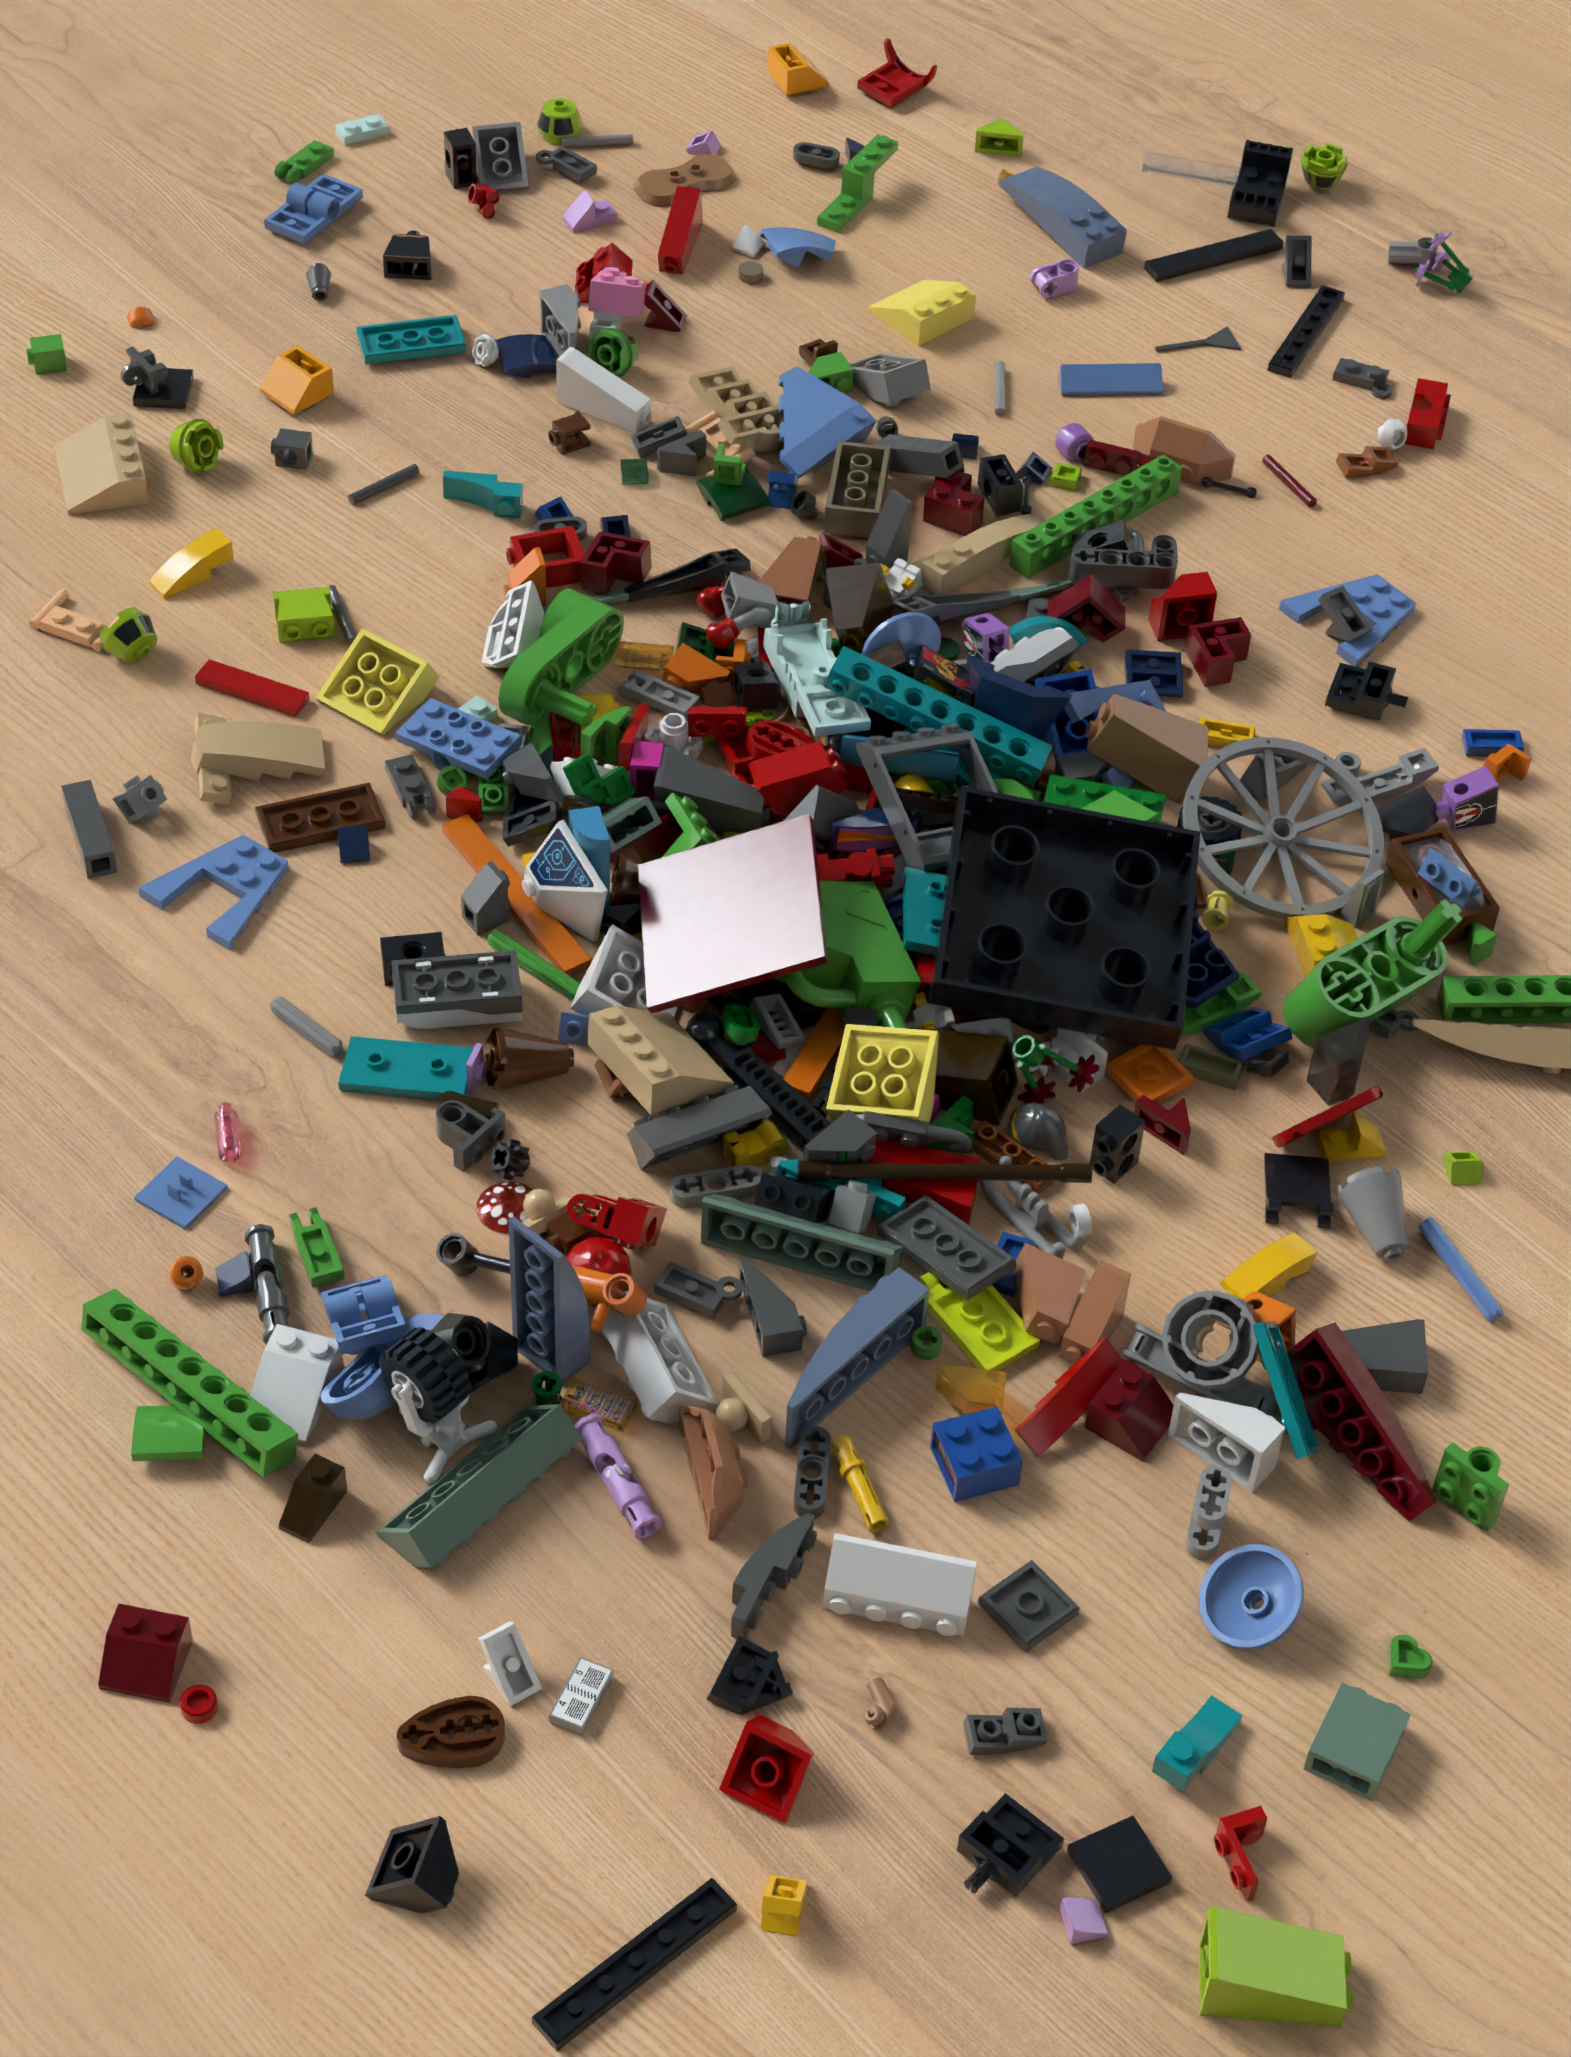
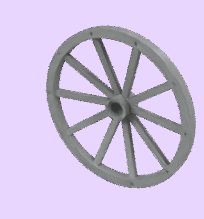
M1269 737L1250 738L1234 742L1209 756L1199 767L1187 788L1182 811L1184 829L1200 831L1199 867L1217 888L1227 892L1228 895L1233 897V900L1255 912L1278 919L1312 914L1332 916L1341 912L1360 882L1379 870L1384 851V835L1378 811L1371 797L1348 769L1332 757L1311 746L1288 739ZM1263 753L1270 818L1227 765L1228 761L1241 756ZM1273 754L1296 758L1314 766L1313 771L1285 816L1280 815ZM1219 770L1259 823L1199 798L1203 783L1213 771ZM1322 771L1334 779L1354 801L1298 824H1295L1293 821ZM1197 809L1256 833L1259 836L1206 846L1199 828ZM1360 811L1366 826L1369 847L1299 836L1298 834ZM1261 846L1264 850L1244 886L1230 877L1212 856ZM1298 846L1368 859L1361 878L1350 888ZM1288 853L1341 895L1320 903L1304 904ZM1272 855L1279 858L1293 904L1271 900L1251 891Z

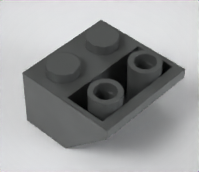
M816 785L784 821L810 813L814 824L817 854L827 853L829 860L840 859L845 853L844 851H831L828 848L832 823L857 815L858 805L850 799Z

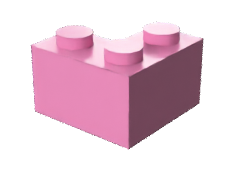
M606 267L590 281L588 311L638 318L644 312L646 282L638 281V277L627 276V273L619 272L618 268Z

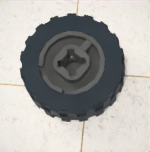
M1208 796L1200 798L1242 816L1237 807L1225 799L1222 800L1219 797ZM1183 807L1180 809L1177 827L1184 828ZM1197 809L1199 828L1206 845L1234 841L1241 838V827Z

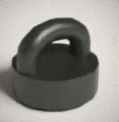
M808 491L800 492L792 502L791 512L800 519H804L807 516L816 518L818 516V511L815 507L816 497Z

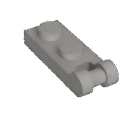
M634 670L628 676V682L624 681L617 689L619 696L625 700L632 698L667 714L678 713L683 715L685 720L687 719V712L690 710V706L698 707L700 705V696L638 670Z

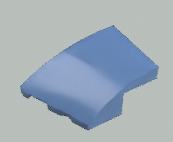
M798 228L762 229L759 234L761 238L767 240L766 245L772 250L775 257L797 268L806 251L829 261L836 244V240L825 235Z

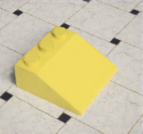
M922 280L869 306L868 311L919 347L973 320L976 293L960 282Z
M362 628L316 696V699L373 731L384 735L425 700L439 679V675L428 662Z
M846 1024L826 1107L832 1121L834 1122L849 1109L855 1115L865 1114V1111L930 1123L934 1105L938 1031Z

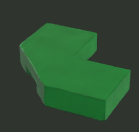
M584 754L563 767V771L575 795L605 806L614 807L636 793L624 766L617 767L603 777H600L591 755Z

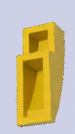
M218 528L203 534L173 555L149 580V585L163 599H166L210 579L211 569L234 559L232 541Z
M1293 1232L1251 1256L1225 1277L1220 1286L1228 1293L1240 1299L1245 1298L1254 1291L1269 1296L1283 1290L1289 1279L1308 1272L1318 1251Z

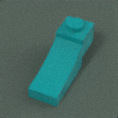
M444 470V498L482 506L494 512V516L521 518L523 483L498 482V475Z
M1211 1695L1194 1717L1180 1731H1175L1155 1756L1152 1772L1184 1792L1198 1772L1202 1774L1241 1723L1242 1714Z

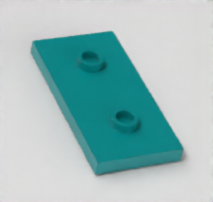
M457 315L356 327V335L365 365L466 352V343Z
M905 867L903 873V949L935 956L946 875Z
M351 1036L338 1082L339 1090L440 1100L441 1094L445 1091H454L466 1095V1063L474 1048Z
M1263 1321L1252 1325L1260 1348V1360L1264 1369L1268 1372L1282 1414L1281 1422L1286 1427L1285 1433L1290 1438L1296 1459L1319 1453L1320 1448L1278 1323L1275 1321Z

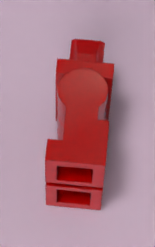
M875 848L866 849V853L861 851L854 852L849 858L829 860L827 853L817 854L820 881H874L877 889L889 888L893 885L892 875H895L896 871L893 854L877 856Z

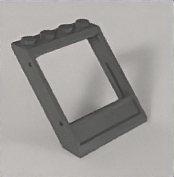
M943 724L942 729L938 730L934 728H919L917 733L914 734L895 732L890 738L870 736L868 741L856 743V750L907 865L923 871L947 867L953 827L915 833L884 762L891 757L954 747V750L957 749L974 788L999 793L972 733L960 729L958 724Z

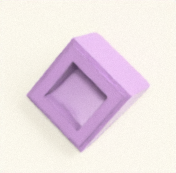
M709 131L693 137L686 151L695 155H716L721 145L715 133Z
M1075 1897L1062 1898L1060 1913L1070 1944L1108 1936L1097 1900Z

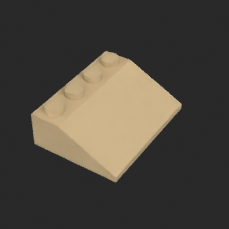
M131 413L105 416L54 445L68 515L149 504L146 477Z
M616 1005L589 1014L588 1045L650 1115L692 1102L706 1095L710 1096L719 1093L726 1088L734 1086V1082L670 1013L656 1012L651 1014L649 1010Z

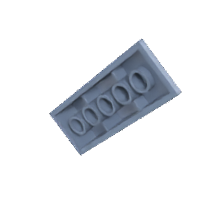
M1034 167L999 180L998 185L1083 268L1123 253L1127 230L1095 199L1067 179L1040 167Z
M513 1216L508 1220L513 1336L518 1338V1352L540 1370L558 1374L562 1379L563 1385L590 1363V1321L586 1297L582 1284L566 1257Z
M898 1267L890 1275H884L878 1281L876 1287L867 1295L862 1294L858 1297L853 1307L833 1327L815 1351L800 1376L787 1404L785 1446L788 1449H791L800 1441V1435L806 1428L817 1426L912 1342L914 1331L919 1327L926 1326L929 1288Z

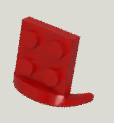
M886 38L884 40V50L888 62L857 80V89L885 105L893 107L928 85L936 75L937 65H933L927 75L913 72L900 60L891 40Z

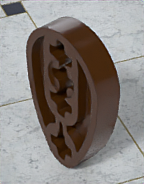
M463 1696L434 1704L416 1713L403 1723L397 1731V1746L403 1756L422 1764L444 1768H468L486 1764L498 1755L505 1741V1722L501 1711L494 1703L479 1696ZM491 1724L493 1733L485 1734L484 1725ZM465 1727L473 1728V1737H467ZM454 1729L455 1738L448 1739L447 1730ZM417 1734V1744H411L409 1740L410 1735Z

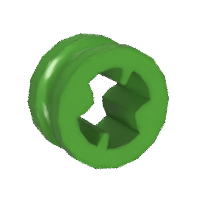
M931 1326L917 1328L912 1335L911 1350L913 1354L922 1360L936 1358L941 1352L942 1335L940 1331ZM923 1340L931 1341L930 1346L922 1345Z

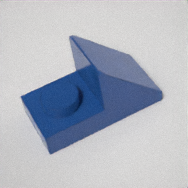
M769 471L768 498L770 501L768 506L791 509L799 483L796 474Z

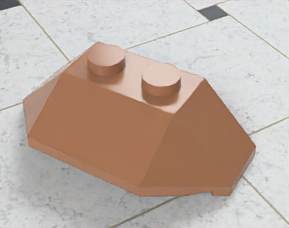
M1163 416L1151 419L1145 423H1139L1136 426L1133 449L1156 458L1165 455L1182 467L1181 481L1201 485L1206 477H1210L1213 481L1226 480L1232 477L1236 455L1231 450L1229 451L1223 442L1212 432Z
M681 1405L679 1406V1428L708 1538L714 1539L742 1504L743 1489L748 1488L747 1474L744 1467L739 1468L737 1460H740L739 1445L737 1439L731 1440L728 1426L708 1409Z

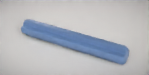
M1427 1218L1424 1222L1420 1223L1419 1230L1485 1318L1493 1322L1501 1317L1503 1314L1502 1308L1433 1218Z

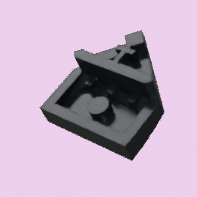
M1424 786L1376 808L1381 820L1383 833L1388 834L1390 840L1428 831L1431 825L1439 821L1436 813V803Z
M739 1636L706 1700L741 1715L792 1695L793 1691L789 1682L786 1683L777 1661L779 1657L777 1651L771 1653Z

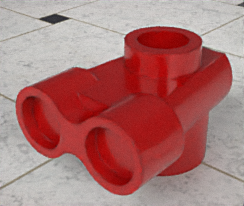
M485 183L471 184L468 191V202L479 205V211L485 219L493 218L495 215L494 206L499 202L500 195L496 189L490 188Z

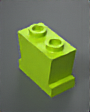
M329 587L273 592L279 642L335 637L334 616L331 611Z

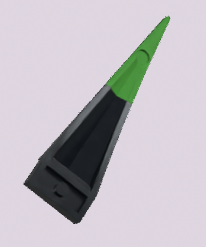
M547 715L537 724L531 725L527 745L533 744L554 780L550 767L551 762L556 761ZM515 785L503 817L504 842L509 847L551 832L555 825L561 821V812L564 810L563 803L521 795Z

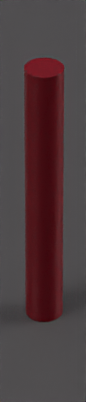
M1271 455L1264 456L1262 462L1307 506L1313 507L1316 504L1317 499Z

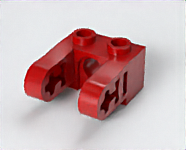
M576 1194L567 1204V1214L572 1221L616 1238V1243L631 1250H634V1248L643 1250L644 1246L656 1245L667 1211L665 1207L638 1198L618 1197V1200L604 1195ZM583 1204L582 1208L588 1214H583L582 1217H580L581 1211L577 1209V1205ZM591 1209L600 1210V1211L598 1212V1215L596 1216V1212L593 1211V1210H591Z

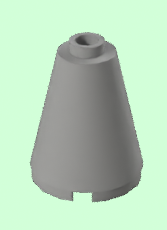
M1382 1166L1365 1169L1347 1178L1348 1184L1344 1188L1339 1184L1337 1194L1376 1257L1384 1258L1385 1261H1393L1402 1257L1403 1252L1408 1247L1402 1181L1400 1173L1395 1167H1391L1392 1172H1384Z

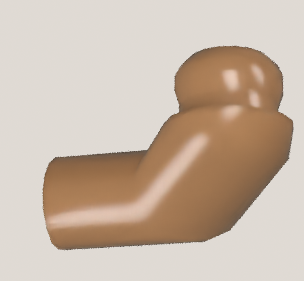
M878 1677L867 1684L874 1703L869 1711L867 1709L864 1711V1720L873 1729H880L886 1726L896 1709V1703L883 1678Z

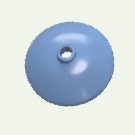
M918 612L902 613L886 620L870 634L864 644L862 655L869 658L874 651L899 640L911 662L914 673H916L919 651L922 644L938 653L941 633L937 624L929 616Z
M1262 1544L1239 1546L1220 1556L1204 1576L1199 1592V1609L1208 1630L1224 1644L1243 1650L1263 1648L1285 1636L1296 1623L1304 1602V1585L1295 1564L1283 1552ZM1263 1600V1606L1260 1609H1255L1256 1603Z

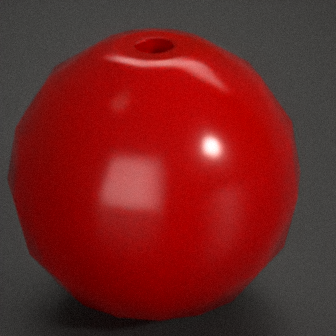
M604 1237L587 1238L573 1246L566 1256L569 1263L574 1266L612 1275L617 1273H625L630 1277L632 1275L629 1256L624 1248L612 1239Z

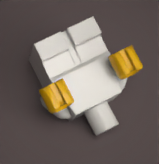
M900 558L896 559L891 569L881 564L893 600L916 594L922 587L920 568L912 564L908 565V562Z
M924 991L915 995L916 1009L913 1011L915 1021L906 1023L907 1027L955 1031L950 1026L955 1024L950 1007L929 1004Z

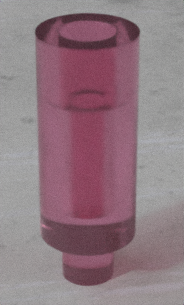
M223 1102L219 1105V1110L214 1114L218 1157L222 1161L233 1162L242 1156L238 1114L236 1110L232 1109L230 1103Z

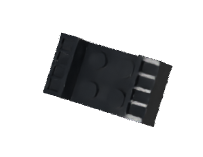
M1246 139L1242 163L1236 186L1232 191L1227 218H1236L1275 227L1292 161L1293 148Z

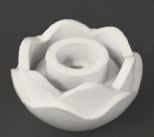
M482 334L480 337H477L474 340L475 347L472 350V356L476 364H480L482 367L489 366L498 357V344L490 335Z
M1388 419L1378 429V443L1382 447H1388L1390 451L1400 448L1407 439V428L1400 419Z

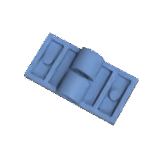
M325 174L319 176L308 186L297 182L293 183L287 192L286 203L264 220L265 229L306 244L363 198V189Z
M432 698L395 732L397 742L430 755L438 769L442 770L447 766H456L485 779H488L503 764L501 760L513 754L523 744L521 735Z
M386 1275L320 1292L341 1355L346 1353L350 1355L360 1354L366 1351L368 1347L379 1344L392 1345L408 1333L391 1279L388 1280Z

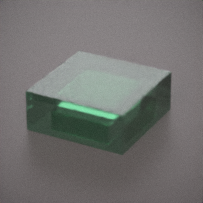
M647 459L620 460L622 485L648 484Z

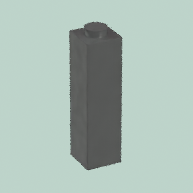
M889 434L874 444L890 447L889 471L947 478L964 467L958 442Z
M91 779L62 785L65 809L87 879L116 873L114 849Z

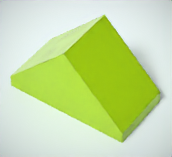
M1001 118L977 129L975 152L1022 157L1024 133Z

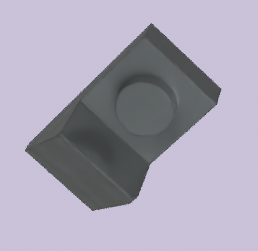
M1287 235L1285 238V262L1282 264L1286 286H1311L1312 236Z
M699 430L657 448V470L665 473L696 476L697 460L706 456L707 435Z
M1343 585L1322 594L1318 599L1333 622L1325 632L1327 635L1351 642L1372 632L1373 628Z

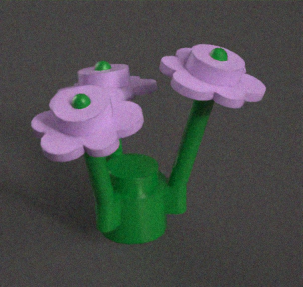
M1443 231L1435 234L1431 240L1433 245L1429 249L1431 252L1439 245L1442 246L1444 250L1440 251L1434 258L1435 264L1432 266V270L1439 271L1443 266H1446L1452 271L1447 277L1451 281H1446L1426 272L1430 262L1427 260L1425 265L1420 264L1419 268L1415 269L1416 274L1414 278L1418 279L1415 286L1418 287L1424 276L1446 286L1452 292L1455 289L1462 292L1474 277L1469 273L1470 269L1455 255L1454 250L1445 242L1452 235L1451 231L1446 234ZM1451 259L1457 265L1456 267L1449 262Z

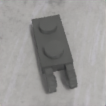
M413 754L386 760V772L402 806L406 808L410 818L418 817V807L416 804L419 803L424 804L428 814L435 813L434 800Z

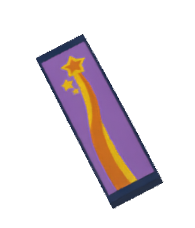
M878 807L832 823L828 848L831 851L863 852L869 848H875L877 851L899 847L885 813ZM905 810L915 833H920L923 817L915 811Z

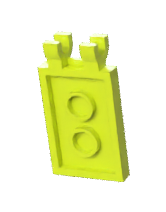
M930 1272L920 1276L921 1283L930 1289L927 1310L985 1378L1039 1347L1040 1339L1026 1332L1024 1321L992 1284L971 1299L966 1300L949 1286L944 1289L938 1279Z

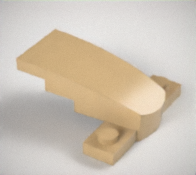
M733 366L691 376L688 383L709 411H715L721 419L718 427L730 445L744 442L753 451H770L779 448L784 443L779 441V425L781 422H784V414L779 413V405L773 406L766 392L758 393L750 379L742 380Z
M197 713L191 763L196 774H198L201 801L229 806L232 799L230 775L258 782L262 773L289 780L293 772L318 777L323 776L325 761L321 729L270 722H226V718L202 713Z

